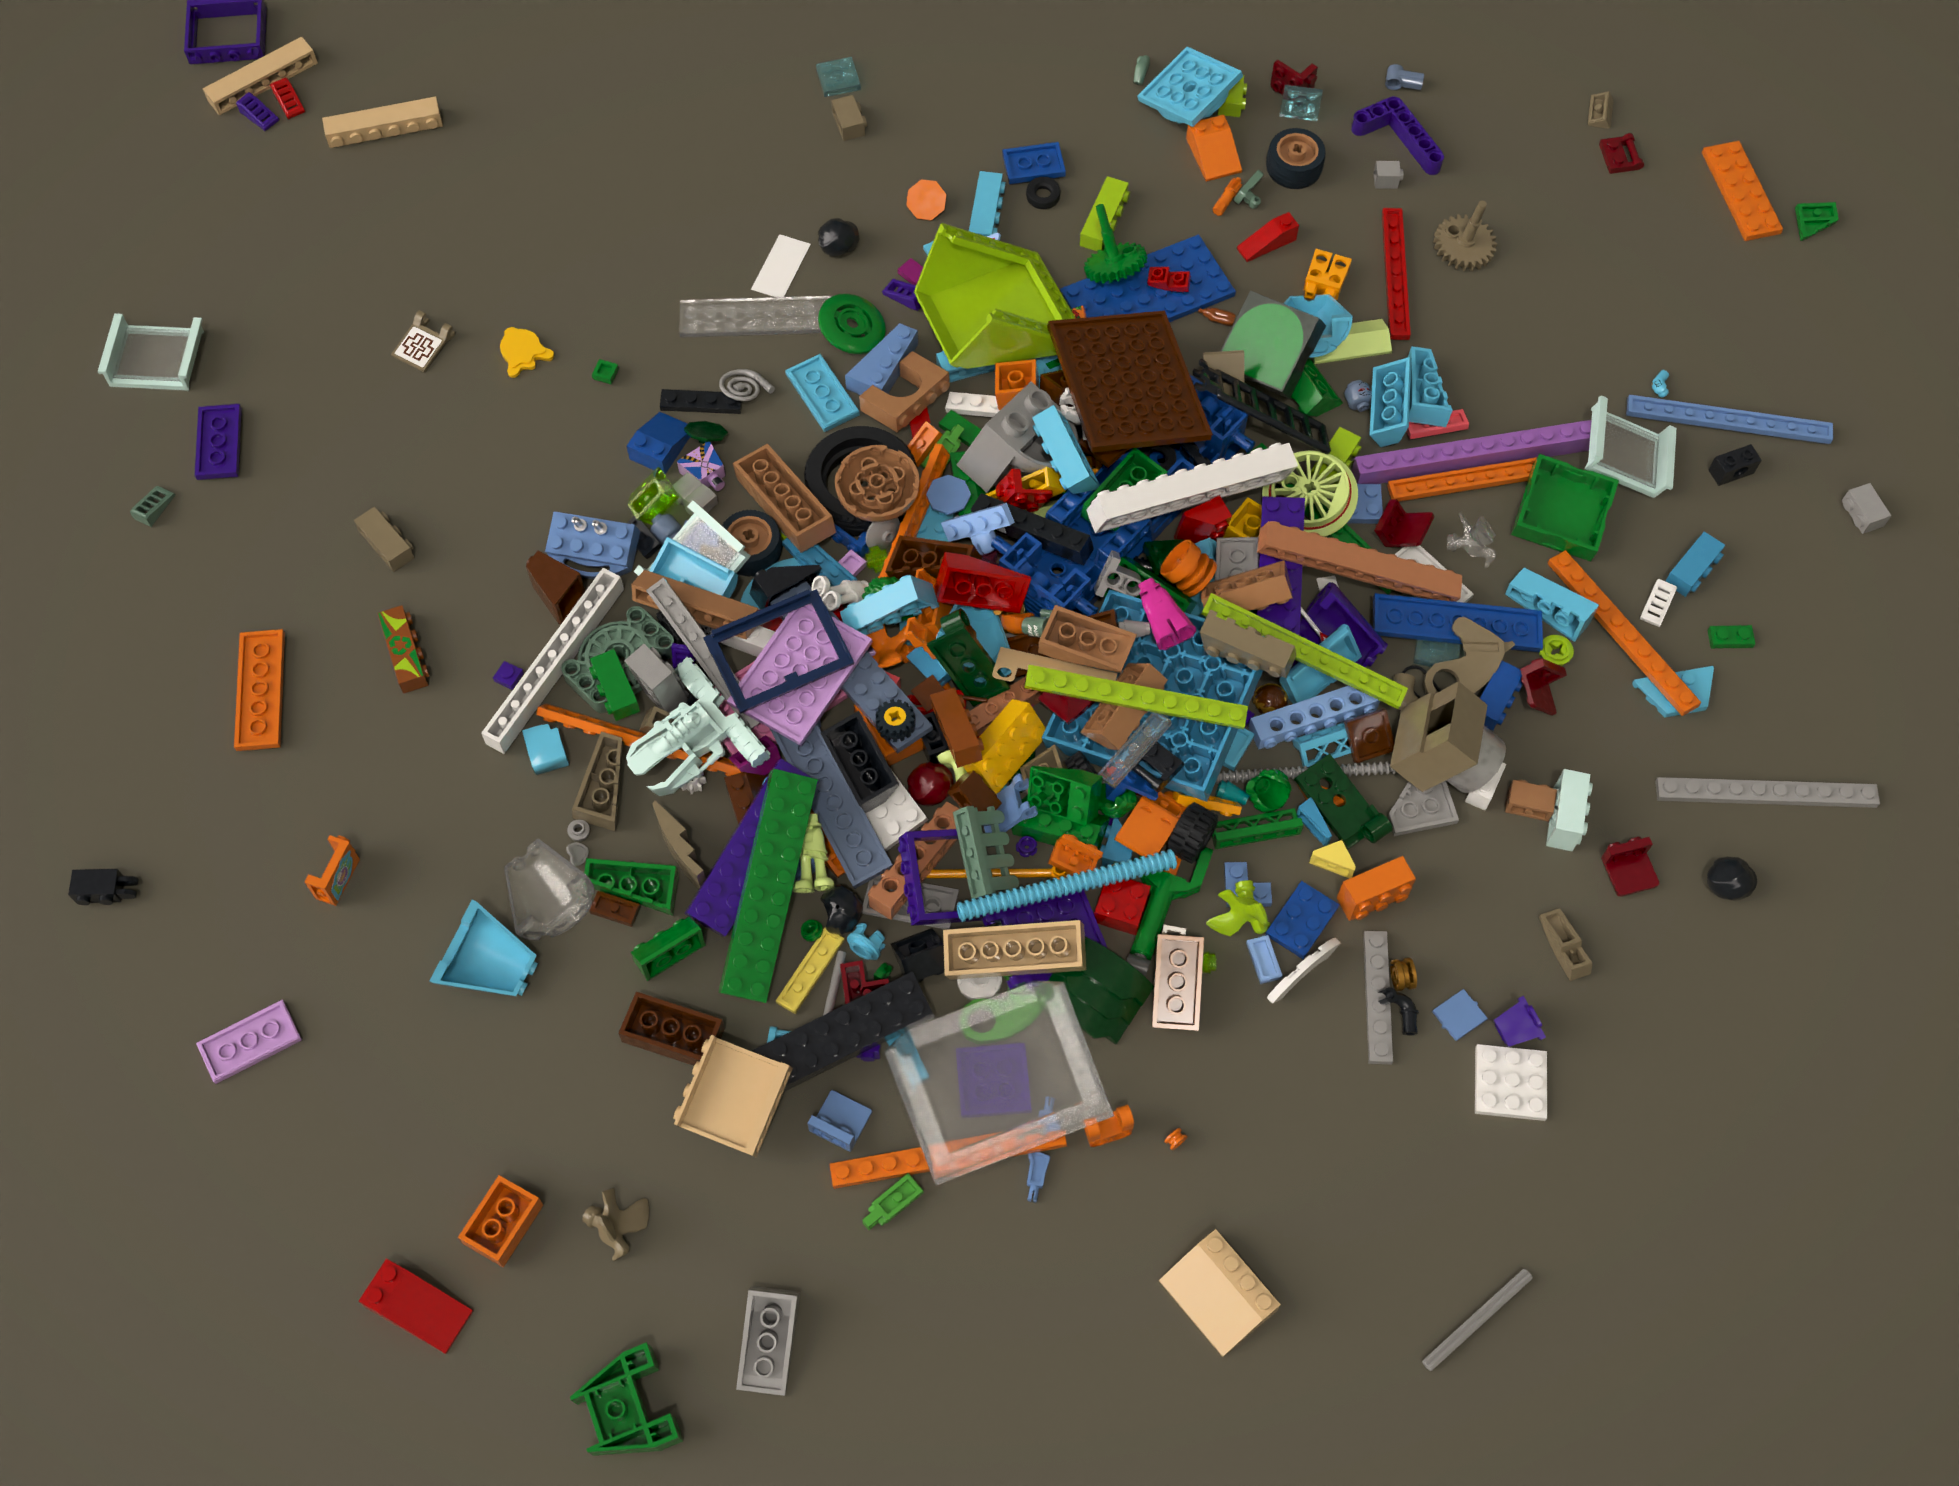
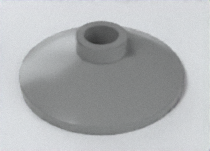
M898 517L889 521L871 523L865 538L868 548L873 551H882L892 544L899 531L900 521Z

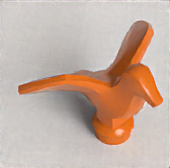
M885 626L884 629L866 635L872 639L870 647L876 652L872 657L879 664L878 667L888 668L900 662H910L906 656L914 650V647L904 644L907 641L904 634L906 626L893 637L887 636Z

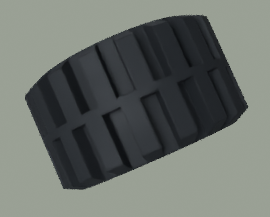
M1195 802L1190 804L1178 820L1168 841L1167 849H1171L1176 856L1191 864L1197 861L1215 831L1218 823V814Z

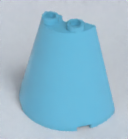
M1330 294L1315 295V298L1311 301H1307L1304 295L1289 296L1284 302L1285 305L1320 318L1326 325L1313 353L1309 356L1310 358L1323 356L1334 351L1347 338L1352 326L1353 316Z
M955 604L950 613L960 608L965 611L970 625L976 631L977 640L996 663L1000 647L1010 649L999 615H995L992 609H978ZM942 627L937 633L936 639L945 635ZM938 661V664L940 665V667L946 672V670L943 668V666H942V665L940 664V662ZM966 662L963 664L965 667L969 668L974 666V664L971 662ZM1000 668L1005 677L1011 673V670L1008 668ZM978 677L975 679V681L982 683L986 681V679Z
M472 899L461 919V924L442 961H439L429 982L509 996H517V994L522 996L528 983L524 982L527 975H533L538 965L535 962L537 955L477 901Z

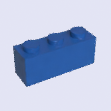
M1501 661L1497 671L1492 675L1480 697L1488 705L1484 726L1492 731L1496 724L1501 725L1507 715L1504 713L1505 708L1510 709L1516 698L1512 696L1514 691L1519 692L1523 686L1521 670L1504 661Z

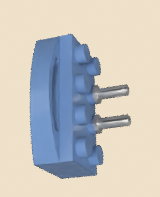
M553 512L545 552L566 565L564 563L565 560L587 567H610L609 571L621 576L632 571L640 530L634 524ZM574 569L580 573L581 577L587 579H595L599 572H585Z

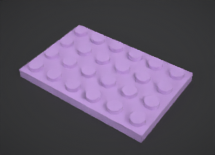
M808 604L794 610L785 617L738 684L745 699L786 682L784 676L795 671L800 676L839 659L812 605ZM834 617L832 619L854 661V665L743 712L800 746L807 739L872 644L870 637ZM730 696L727 700V703L730 706L737 709L732 697Z

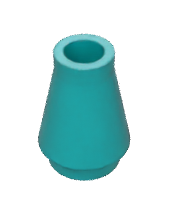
M1221 780L1215 793L1216 797L1238 802L1242 805H1245L1249 798V795L1244 790L1228 780L1226 782Z

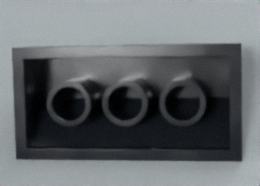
M857 711L820 734L857 803L867 813L885 803L899 786V783L863 717Z

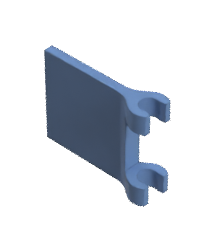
M1022 774L1014 776L1012 783L997 793V798L1002 802L997 810L1002 811L1005 816L1004 822L998 824L1000 832H1006L1022 820L1033 818L1038 814L1035 805L1030 808L1028 801L1022 803L1019 791L1026 790L1029 787V779L1023 780ZM990 825L984 826L985 833H992Z

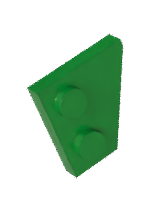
M1836 202L1800 203L1795 207L1800 241H1804L1834 225L1839 220Z

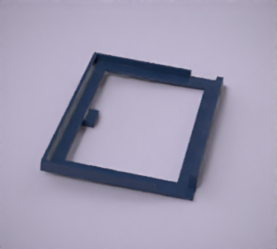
M808 589L714 629L710 635L703 637L740 714L854 665V661L817 589L811 592ZM808 604H812L839 659L800 676L795 671L784 676L786 682L745 699L718 643Z

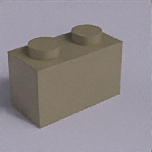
M853 95L831 100L832 114L843 141L865 136L867 121L865 116H861L862 111L859 101L856 102Z

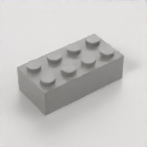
M643 644L624 660L643 692L658 708L670 713L681 702H687L689 693L684 689L685 686L679 681L680 678L675 673L674 668L667 661L664 662L661 659V655L654 647L649 649Z

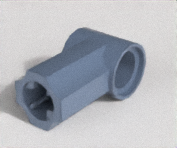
M1393 64L1387 69L1385 86L1390 90H1398L1401 87L1421 90L1424 73L1405 71L1401 65Z

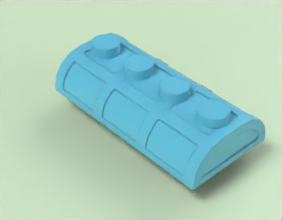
M669 537L666 538L649 570L650 572L727 598L731 597L738 581L736 572Z
M1342 624L1319 644L1353 662L1362 657L1352 632L1346 624ZM1298 662L1290 669L1287 678H1279L1280 684L1286 691L1288 699L1292 704L1316 697L1329 684L1337 681L1301 662Z

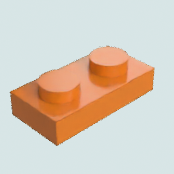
M927 421L907 445L914 456L917 467H919L935 443L943 435Z

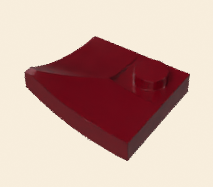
M1043 692L1038 698L1044 706L1068 725L1095 703V701Z

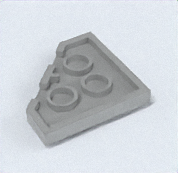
M1446 780L1424 792L1408 782L1388 814L1394 836L1453 825L1459 821Z

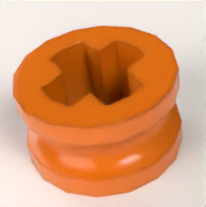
M1181 1128L1174 1130L1164 1140L1166 1144L1169 1143L1171 1145L1170 1149L1172 1151L1178 1148L1188 1137L1186 1134L1183 1135L1181 1133Z

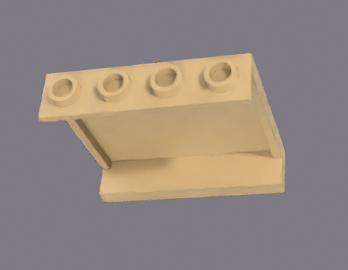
M711 1035L710 1039H706L702 1046L701 1052L703 1056L700 1062L697 1061L694 1065L691 1084L688 1083L684 1089L683 1097L685 1099L682 1106H678L674 1113V1124L757 1158L793 1068L790 1065L769 1059Z

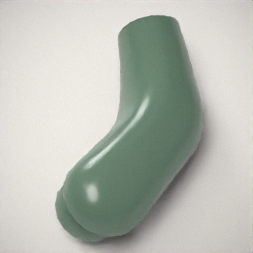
M1144 55L1137 58L1133 83L1143 85L1145 75L1150 66L1149 56Z

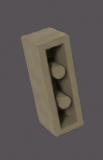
M374 506L354 520L358 531L393 572L414 559L411 551L414 549L408 539L403 540L400 537L402 535L395 525L391 526L389 524L390 520L383 511L380 513Z

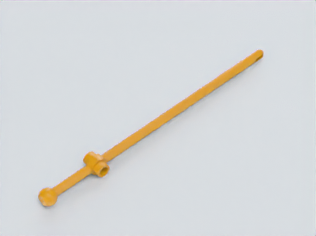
M1055 866L1052 869H1008L1009 875H1015L1017 878L1060 879V876L1066 878L1069 874ZM933 869L926 878H967L965 869ZM1000 869L991 870L992 877L1002 876Z

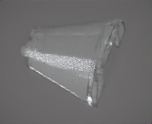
M536 839L526 848L527 853L525 856L515 857L504 866L515 932L519 937L528 940H540L541 936L550 935L552 938L571 929L587 914L593 903L591 900L592 894H595L594 886L585 873L540 839Z

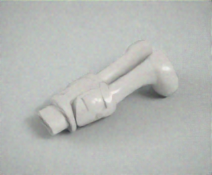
M822 575L814 578L812 591L817 589L828 611H834L843 604H851L863 600L864 588L869 585L865 580H843L839 585L830 586L829 579Z

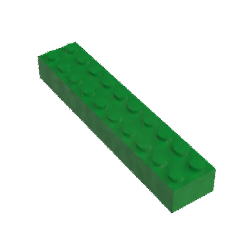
M778 769L770 771L718 993L760 1003H766L818 779Z

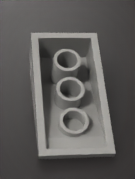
M752 1286L748 1290L736 1390L786 1395L800 1292Z

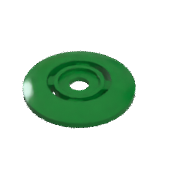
M852 294L832 296L823 303L818 314L819 327L824 337L833 346L844 352L852 354L869 353L885 337L886 326L883 316L872 303L862 297ZM847 320H855L858 326L856 328L850 327L847 324Z

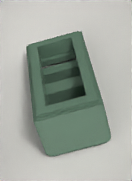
M156 486L131 509L130 513L135 520L152 527L175 494ZM161 493L165 495V497L161 498L157 495Z

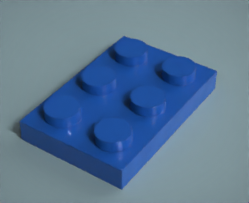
M1059 142L1002 149L1009 184L1030 182L1038 177H1066Z
M1301 881L1266 931L1265 936L1269 935L1270 939L1304 960L1338 910L1340 904Z

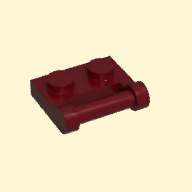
M1632 133L1625 134L1622 137L1600 140L1599 146L1609 174L1635 171L1644 167V162L1639 157L1635 147V138ZM1627 145L1632 162H1628L1623 146Z

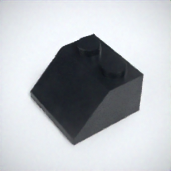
M933 928L891 943V948L903 976L913 971L918 982H921L926 977L940 975L945 972L944 944Z

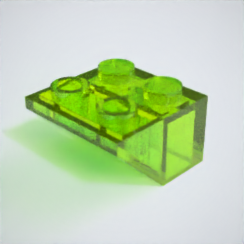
M657 467L630 495L627 505L637 520L652 525V519L658 514H663L679 498V495L661 468Z

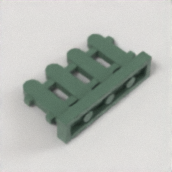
M966 806L954 811L953 816L971 899H978L980 896L983 898L985 895L992 896V893H996V891H1006L1008 889L1012 891L1013 888H1017L1019 880L1015 875H1009L1008 867L1014 865V858L1009 853L1005 854L1003 848L1004 845L1009 843L1010 839L1006 832H1000L998 825L1005 820L1003 812L995 810L994 806L988 807L987 811L978 812L977 807L974 808V806ZM990 825L992 833H983L981 826ZM995 847L997 854L987 855L986 848ZM1000 869L1002 876L992 877L991 870Z

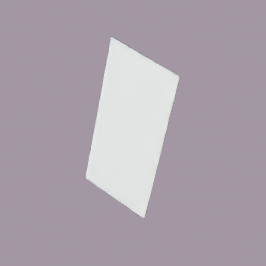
M779 234L751 290L783 299L811 244Z

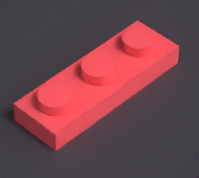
M1459 409L1452 411L1446 427L1409 422L1406 432L1409 439H1416L1466 430L1469 428V422L1464 410Z

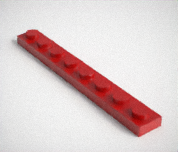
M1383 208L1382 225L1390 340H1409L1411 333L1402 208Z

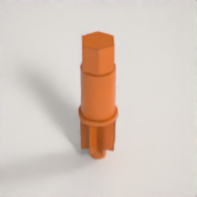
M1241 178L1231 179L1224 189L1223 194L1213 207V213L1217 216L1224 213L1232 199L1237 195L1242 186Z

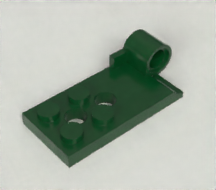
M960 608L940 618L945 635L928 642L927 647L965 696L990 699L1009 690V681L996 679L992 676L995 662L977 640L976 631L970 625L965 611ZM966 662H971L974 664V666L969 668L965 667L963 664ZM998 669V675L1005 677L1001 670ZM978 677H982L986 679V681L981 683L976 682L975 679ZM969 700V702L972 704V706H975V705L981 703V702H978V701H970V700Z
M1328 754L1295 777L1294 781L1308 799L1310 797L1313 799L1323 819L1338 839L1343 841L1347 850L1365 837L1371 843H1376L1393 830L1388 818L1384 814L1379 813L1373 804L1369 806L1331 754ZM1320 780H1328L1330 782V789L1322 788ZM1334 797H1341L1344 800V805L1342 807L1336 806L1333 802Z

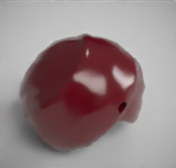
M932 762L921 763L912 770L907 778L908 792L914 801L920 805H937L949 796L947 791L954 785L953 775L942 764Z

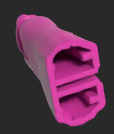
M1149 578L1138 585L1142 606L1159 650H1167L1194 636L1196 627L1179 608L1166 589L1161 587L1159 583H1156L1153 578Z

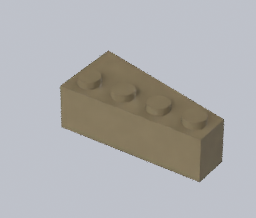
M1209 611L1200 630L1204 651L1208 655L1226 658L1234 664L1242 663L1252 670L1258 671L1260 669L1274 677L1281 676L1287 678L1296 658L1294 645L1271 635L1263 637L1255 628L1248 626V628L1244 629L1235 623L1236 620L1229 617L1223 620L1216 617L1217 612Z
M601 731L572 808L573 819L584 820L588 824L615 831L622 759V737Z

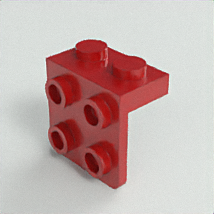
M1012 469L996 486V496L1000 501L1021 509H1027L1029 512L1038 511L1053 496L1052 490L1023 489L1020 469Z

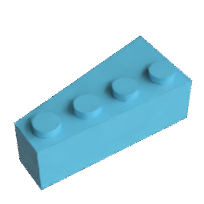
M906 575L901 577L900 581L882 587L881 591L868 594L863 600L849 604L846 609L840 611L844 624L864 635H868L884 629L883 624L890 625L902 622L901 617L912 614L917 616L922 614L921 609L929 606L931 609L939 607L932 583Z

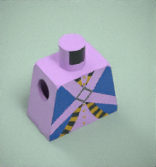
M710 442L704 443L677 460L681 475L684 476L688 472L705 486H712L715 491H720L725 486V482L722 480L725 477L724 465Z

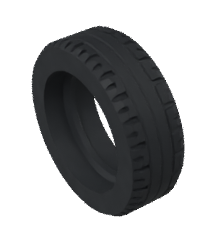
M853 426L829 434L813 448L805 465V486L832 515L834 524L854 537H859L862 532H866L872 522L859 519L849 513L839 499L829 493L826 479L830 472L840 465L843 459L850 453L870 445H885L889 449L900 450L910 457L916 465L911 450L901 439L886 430L876 427ZM906 512L898 517L900 523L903 521Z

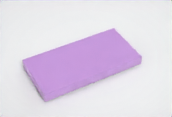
M282 999L196 1044L213 1082L217 1084L302 1041V1038Z

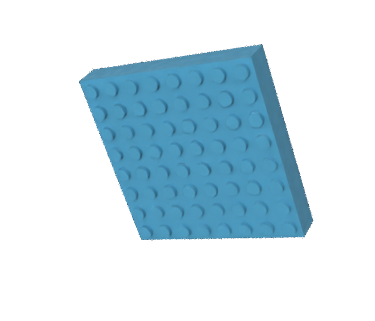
M1109 589L1099 613L1115 609L1118 622H1123L1124 619L1149 622L1141 599ZM1189 613L1185 614L1196 627V632L1190 639L1167 650H1159L1151 627L1150 635L1135 639L1123 670L1128 663H1150L1168 679L1164 685V690L1248 706L1263 672L1260 669L1258 671L1252 670L1242 663H1231L1226 658L1220 656L1212 657L1204 651L1200 635L1205 618ZM1095 702L1069 725L1054 713L1052 714L1042 736L1047 749L1055 744L1065 755L1072 756L1080 751L1092 764L1101 767H1122L1127 769L1124 767L1125 761L1130 756H1133L1152 737L1184 762V767L1164 788L1206 802L1210 797L1238 731V728L1147 712L1141 718L1139 727L1132 731L1128 737L1127 744L1120 750H1112L1080 733L1101 702ZM1143 760L1139 763L1156 778L1162 776Z

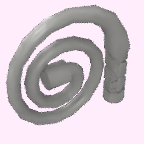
M749 369L729 371L719 380L721 391L727 397L737 401L755 399L760 393L759 385L770 394L775 390V387L763 378L761 374ZM733 375H745V376H748V377H735V378H732V379L728 382V385H727V389L729 390V392L725 389V387H724V381H725L728 377L733 376ZM738 381L749 382V383H751V384L755 387V392H754V394L750 395L753 389H752L751 385H749L748 383L739 382V383L733 385V388H732V384L735 383V382H738ZM744 387L748 389L745 392H739L741 390H744Z

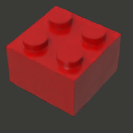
M1123 879L1120 883L1116 881L1115 884L1109 883L1108 886L1104 885L1094 912L1097 923L1136 936L1149 898L1151 886L1130 879L1128 881Z

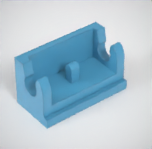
M923 646L915 648L906 656L926 678L933 674L942 687L952 679L940 667L938 660L932 659L924 651Z

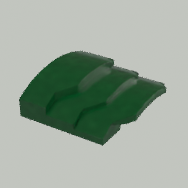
M1085 937L1086 970L1052 973L1041 993L1053 1000L1056 1013L1078 1026L1093 1039L1105 1037L1116 1045L1140 1007L1145 1003L1154 986L1144 975L1120 956Z

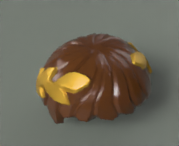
M1268 683L1256 689L1253 695V704L1259 709L1260 714H1265L1286 707L1288 705V696L1281 686Z

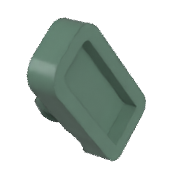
M1258 169L1233 199L1238 205L1244 200L1252 209H1256L1261 203L1260 197L1251 191L1262 179L1264 173Z

